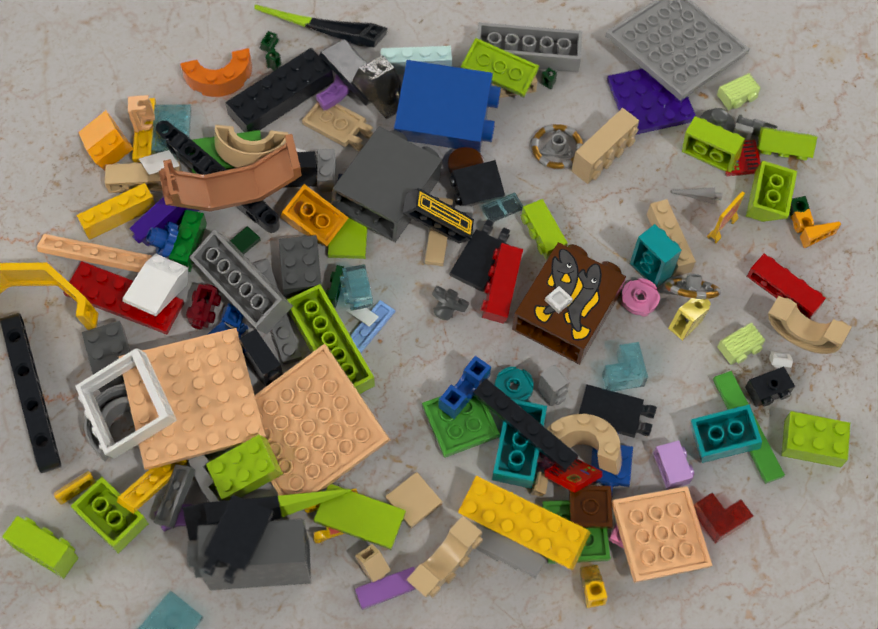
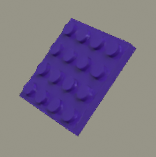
M643 68L607 77L618 110L620 111L624 108L639 120L636 135L688 124L696 116L688 96L680 101Z

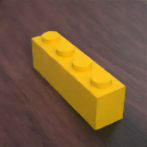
M143 183L77 214V218L88 239L91 240L145 214L155 205V201L148 187Z

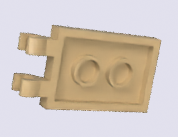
M317 102L302 119L303 125L344 147L350 144L357 151L364 147L361 144L363 140L356 137L357 133L360 131L368 139L373 135V132H371L373 127L366 124V118L339 104L323 111Z

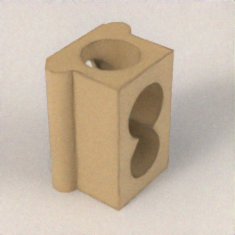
M537 472L535 474L531 495L543 497L546 494L548 478L544 477V473Z

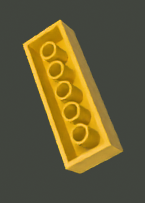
M477 475L458 511L464 517L572 571L591 533L589 530Z

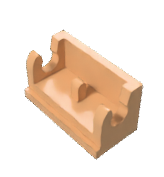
M129 96L128 114L135 132L152 129V124L145 125L146 121L155 120L149 96Z

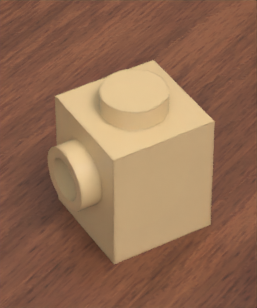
M373 544L355 555L365 575L373 583L382 579L391 571L383 555Z

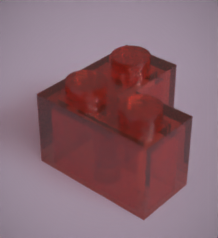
M713 492L694 505L699 522L715 544L749 523L754 516L742 499L724 509Z

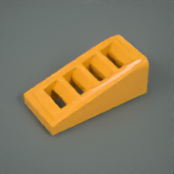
M838 221L805 227L800 235L803 247H809L836 234L841 223Z

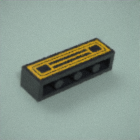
M420 188L406 194L403 214L459 244L472 238L474 219L466 213L455 209L452 205L446 204Z

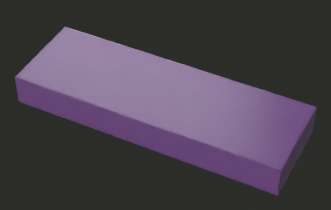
M414 566L384 577L374 583L371 582L355 588L362 610L416 590L407 581V578L415 570Z

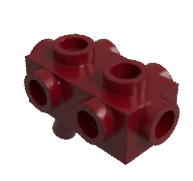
M199 284L197 290H194L192 294L193 302L191 307L187 309L186 318H188L189 324H192L193 328L202 330L203 327L208 328L210 323H214L216 317L214 309L215 306H220L221 295H219L218 288L215 286Z

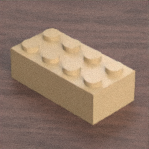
M622 108L575 152L571 172L587 184L592 180H596L604 168L608 169L613 160L623 154L627 146L631 147L634 144L639 120Z

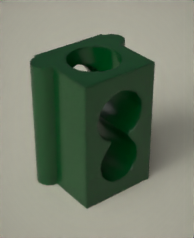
M267 31L259 48L266 52L275 48L279 42L277 34Z
M275 48L271 49L265 55L266 65L268 69L271 68L275 71L281 66L280 53L275 51Z
M549 67L546 71H543L541 85L548 89H553V85L556 83L557 72Z

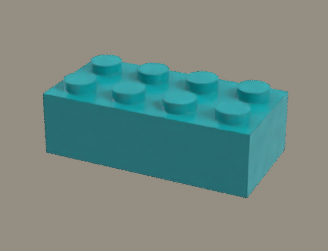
M512 399L544 426L547 406ZM504 421L492 481L532 489L539 450Z

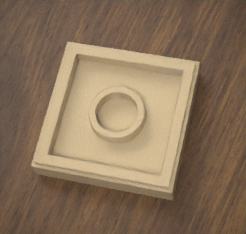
M418 472L414 473L385 496L390 505L406 510L403 520L410 529L443 504L442 500Z

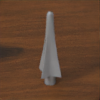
M716 187L671 190L672 194L691 197L713 204L714 200L722 199V193L715 192Z

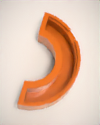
M249 48L232 51L230 63L217 70L204 68L198 60L180 63L188 86L192 90H197L202 95L209 97H222L238 91L244 86L245 81L250 78L252 73V60Z

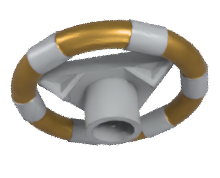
M550 124L538 130L532 139L531 146L535 158L544 166L553 169H565L573 166L575 155L561 131L574 138L577 144V151L583 145V141L574 129L562 124ZM557 130L539 151L540 138L546 133ZM544 156L566 158L569 160L558 163L552 162Z
M690 273L687 274V278L669 279L665 283V288L671 293L689 298L712 299L717 298L721 294L718 286L702 281V276L699 274Z

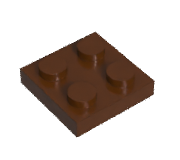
M586 486L576 493L569 490L571 522L583 528L613 527L611 486Z

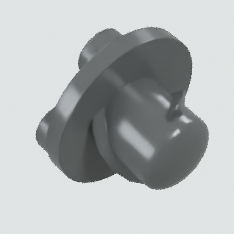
M722 108L709 109L700 116V118L716 126H721L725 130L730 132L734 130L733 118Z
M436 285L432 292L433 296L439 301L436 307L433 308L434 314L442 320L453 318L454 310L465 312L470 304L465 299L457 297L458 293L450 288L446 291L444 288Z

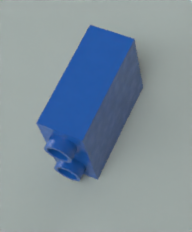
M407 60L394 130L404 134L409 142L454 149L468 147L474 148L481 153L482 141L492 143L495 121L486 120L488 107L498 108L501 87L492 86L493 73Z

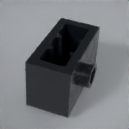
M783 366L749 379L745 388L755 407L760 405L765 407L772 404L778 398L783 400L791 396L795 385Z

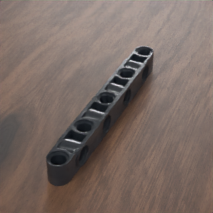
M163 120L157 123L155 129L159 140L181 161L193 169L194 172L206 175L227 170L170 122ZM265 201L236 206L268 233H275L280 228L278 214ZM269 220H275L272 224L267 223Z
M16 313L0 318L39 472L42 474L62 466L33 354L21 314ZM38 406L36 410L31 411L33 407ZM48 441L45 446L40 447L42 442Z

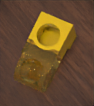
M598 565L580 567V577L587 608L605 605L608 597Z

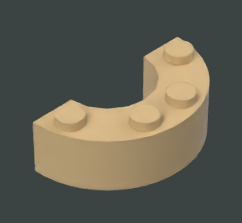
M215 125L214 144L218 155L225 162L235 168L254 164L286 143L285 135H288L289 132L270 130L269 135L264 139L248 141L237 136L234 132V126Z
M781 296L777 297L768 313L771 325L783 338L804 350L819 354L837 352L852 328L847 323L835 319L827 324L812 321L799 311L797 303Z
M574 414L558 419L547 428L569 448L584 444L597 449L599 468L618 475L622 465L620 439L613 426L604 419L589 414Z
M462 516L449 530L446 539L436 552L424 563H421L407 578V581L425 597L431 596L433 598L445 582L449 584L456 577L457 574L454 572L459 567L463 568L469 562V554L483 541L481 538L482 531L466 517Z

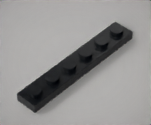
M487 378L473 391V395L563 472H566L578 459V454Z

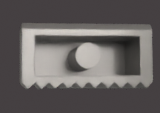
M318 149V191L332 192L336 184L335 150Z
M553 365L541 373L537 391H540L542 397H545L544 400H547L549 406L559 405L566 399L570 382L558 367Z

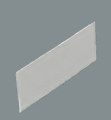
M357 301L346 310L369 327L379 318V316Z

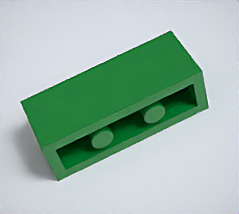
M185 210L176 242L169 256L170 260L188 267V272H191L194 264L189 257L200 246L207 226L204 213Z

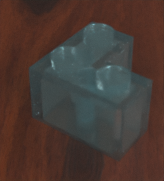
M365 264L342 268L343 276H340L345 305L349 304L350 311L373 307V297Z
M639 342L620 345L617 351L619 363L605 365L602 374L606 390L619 391L644 387L648 375Z

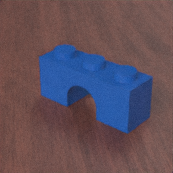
M475 355L464 368L455 386L451 384L439 398L438 408L455 419L474 396L473 391L486 378L490 377L491 366Z

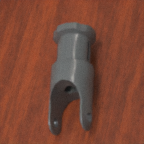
M739 115L736 123L754 127L752 135L758 137L761 127L777 128L774 124L757 119H747L742 115Z

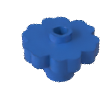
M169 221L164 226V229L158 227H151L149 229L146 241L156 247V254L165 258L169 257L177 239L178 225Z

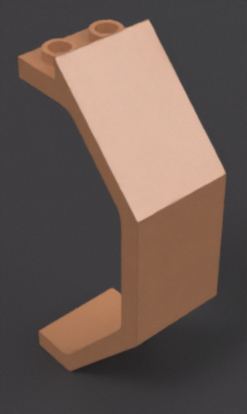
M285 135L286 143L252 165L206 175L177 171L174 169L171 159L164 160V168L159 170L165 205L212 212L264 200L302 176L293 135Z

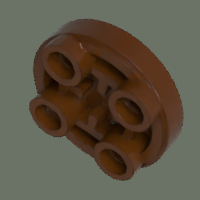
M461 147L450 154L448 169L452 173L453 170L484 163V159L476 149Z

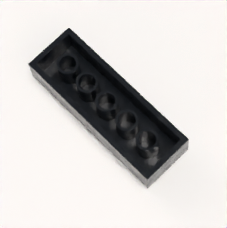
M309 48L226 101L228 115L243 132L261 130L334 82L333 70L312 48Z

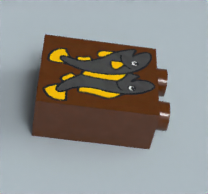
M558 242L514 314L512 330L580 365L618 300L627 276L623 275L621 269L614 263L608 261L599 263L589 258L587 252L578 245L570 244L567 247ZM558 286L573 298L572 303L559 314L545 301V297Z

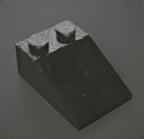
M381 56L359 67L352 82L386 119L397 114L402 83L393 65L384 56Z

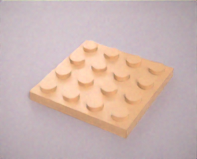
M688 486L612 501V509L634 583L713 566Z

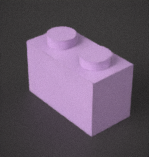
M680 441L657 446L653 454L666 489L669 490L690 484L694 478V470L687 462V452L685 447L681 446Z

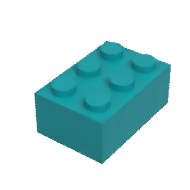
M654 224L638 236L630 265L644 279L653 282L658 288L672 277L682 250L678 243L672 241L662 228Z
M750 404L691 419L690 427L701 463L761 449L762 440Z

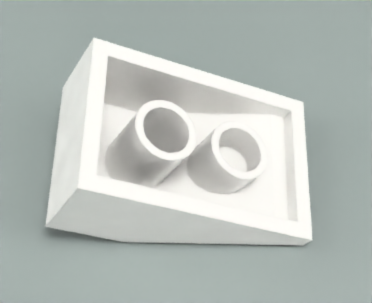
M155 253L138 273L123 297V302L157 316L187 286L188 267Z

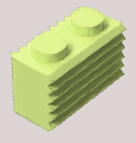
M750 73L720 86L717 96L728 110L738 109L745 102L756 100L761 88Z
M750 323L720 340L717 348L730 365L736 362L740 364L747 359L749 354L755 355L763 349L762 345L765 342V338L758 332L753 323Z

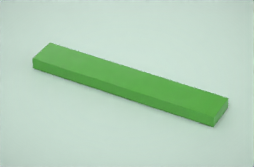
M732 371L713 378V382L728 410L749 405ZM755 418L762 445L761 449L750 451L749 453L765 484L783 478L785 474Z

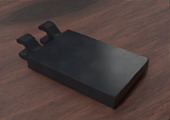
M488 219L482 231L475 230L472 238L450 271L451 277L481 292L484 291L487 282L491 279L488 274L491 265L494 266L495 260L492 257L495 248L498 249L501 243L507 244L506 241L510 236V230L505 227L502 229L498 239L490 236L489 234L493 230L494 222Z
M586 384L579 414L600 417L611 424L619 434L634 438L636 433L644 436L650 435L652 424L638 422L640 415L653 419L657 407L654 405H643L644 399Z
M232 495L204 552V556L208 558L202 568L204 573L213 576L220 562L229 566L222 577L224 582L233 584L239 571L246 572L270 522L273 510Z

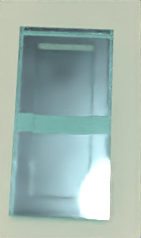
M515 192L482 206L486 217L492 222L517 213L523 208Z

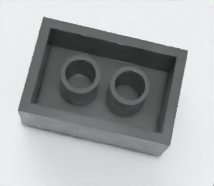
M317 235L279 239L284 297L289 299L319 284L322 286Z
M120 321L82 332L93 375L118 360V356L131 352L125 330ZM123 374L99 388L100 393L110 387L125 384Z

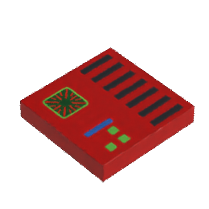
M755 140L744 141L740 158L731 172H725L726 176L755 174L761 163Z
M577 459L566 472L553 465L544 470V477L576 493L602 478V471Z

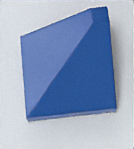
M228 303L223 308L221 321L238 328L244 315L235 306Z

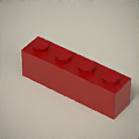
M501 243L498 249L495 248L492 257L495 260L494 266L491 265L488 274L491 277L490 283L487 282L484 291L487 297L486 300L483 299L480 308L483 311L482 318L502 324L507 320L523 249Z
M765 253L750 268L746 276L776 299L778 296L797 303L799 311L809 319L818 311L826 299L821 292L814 290L803 279L796 277L789 269L782 267L774 258L767 256Z

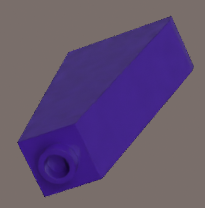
M163 197L130 227V230L134 233L132 237L139 244L143 242L149 246L150 242L146 241V237L151 227L164 229V226L169 221L180 225L185 210L195 212L200 210L165 205Z

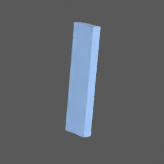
M381 300L371 310L379 318L370 327L361 322L350 335L360 353H362L395 313L393 308Z

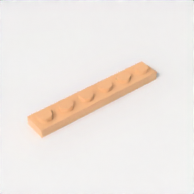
M44 234L37 245V250L41 253L134 272H140L144 264L152 257V255Z

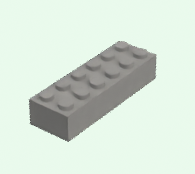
M478 22L477 38L537 64L539 69H547L549 67L553 70L579 72L582 31Z
M215 229L189 257L256 329L265 334H268L293 307L226 236Z

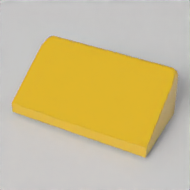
M87 471L54 492L53 495L59 504L62 505L92 486L96 480L90 471Z

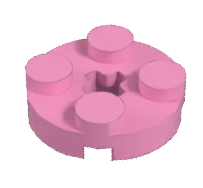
M647 279L631 280L623 288L621 304L630 313L646 317L657 308L660 294L657 291L656 285ZM643 294L644 300L637 299L636 295Z

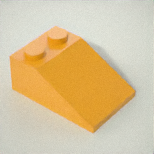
M107 110L78 132L87 152L95 164L105 170L106 165L117 163L134 149Z
M305 184L289 202L280 216L282 220L306 236L317 235V242L325 247L329 245L349 219V217Z

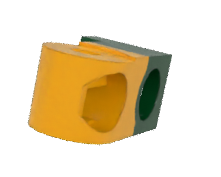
M806 196L792 198L789 214L795 231L801 233L805 227L814 226L813 217Z

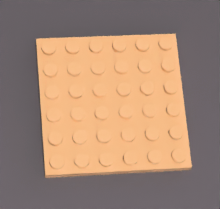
M237 328L143 350L148 356L177 419L176 422L139 444L145 470L236 447L258 434L266 438ZM137 366L123 373V379L135 431L157 419L159 415Z
M325 344L255 395L266 439L283 472V475L271 481L279 495L321 492L391 440Z

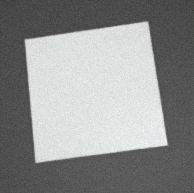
M169 150L139 158L149 175L157 173L161 168H164V160L171 159L173 167L180 166Z

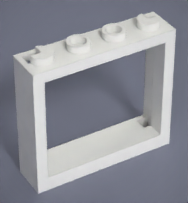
M138 348L76 385L79 393L78 399L85 407V416L91 421L93 426L91 428L92 432L100 442L99 448L103 450L105 455L112 458H117L177 421L147 354ZM137 366L159 417L115 444L93 392Z

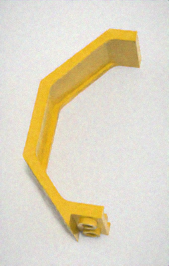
M47 262L0 263V294L12 286H58L77 302L75 316L87 330L97 328L99 313L87 298Z

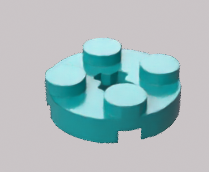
M511 366L504 368L498 373L495 386L509 398L527 402L532 396L534 382L529 372ZM511 382L519 385L517 390L509 388Z

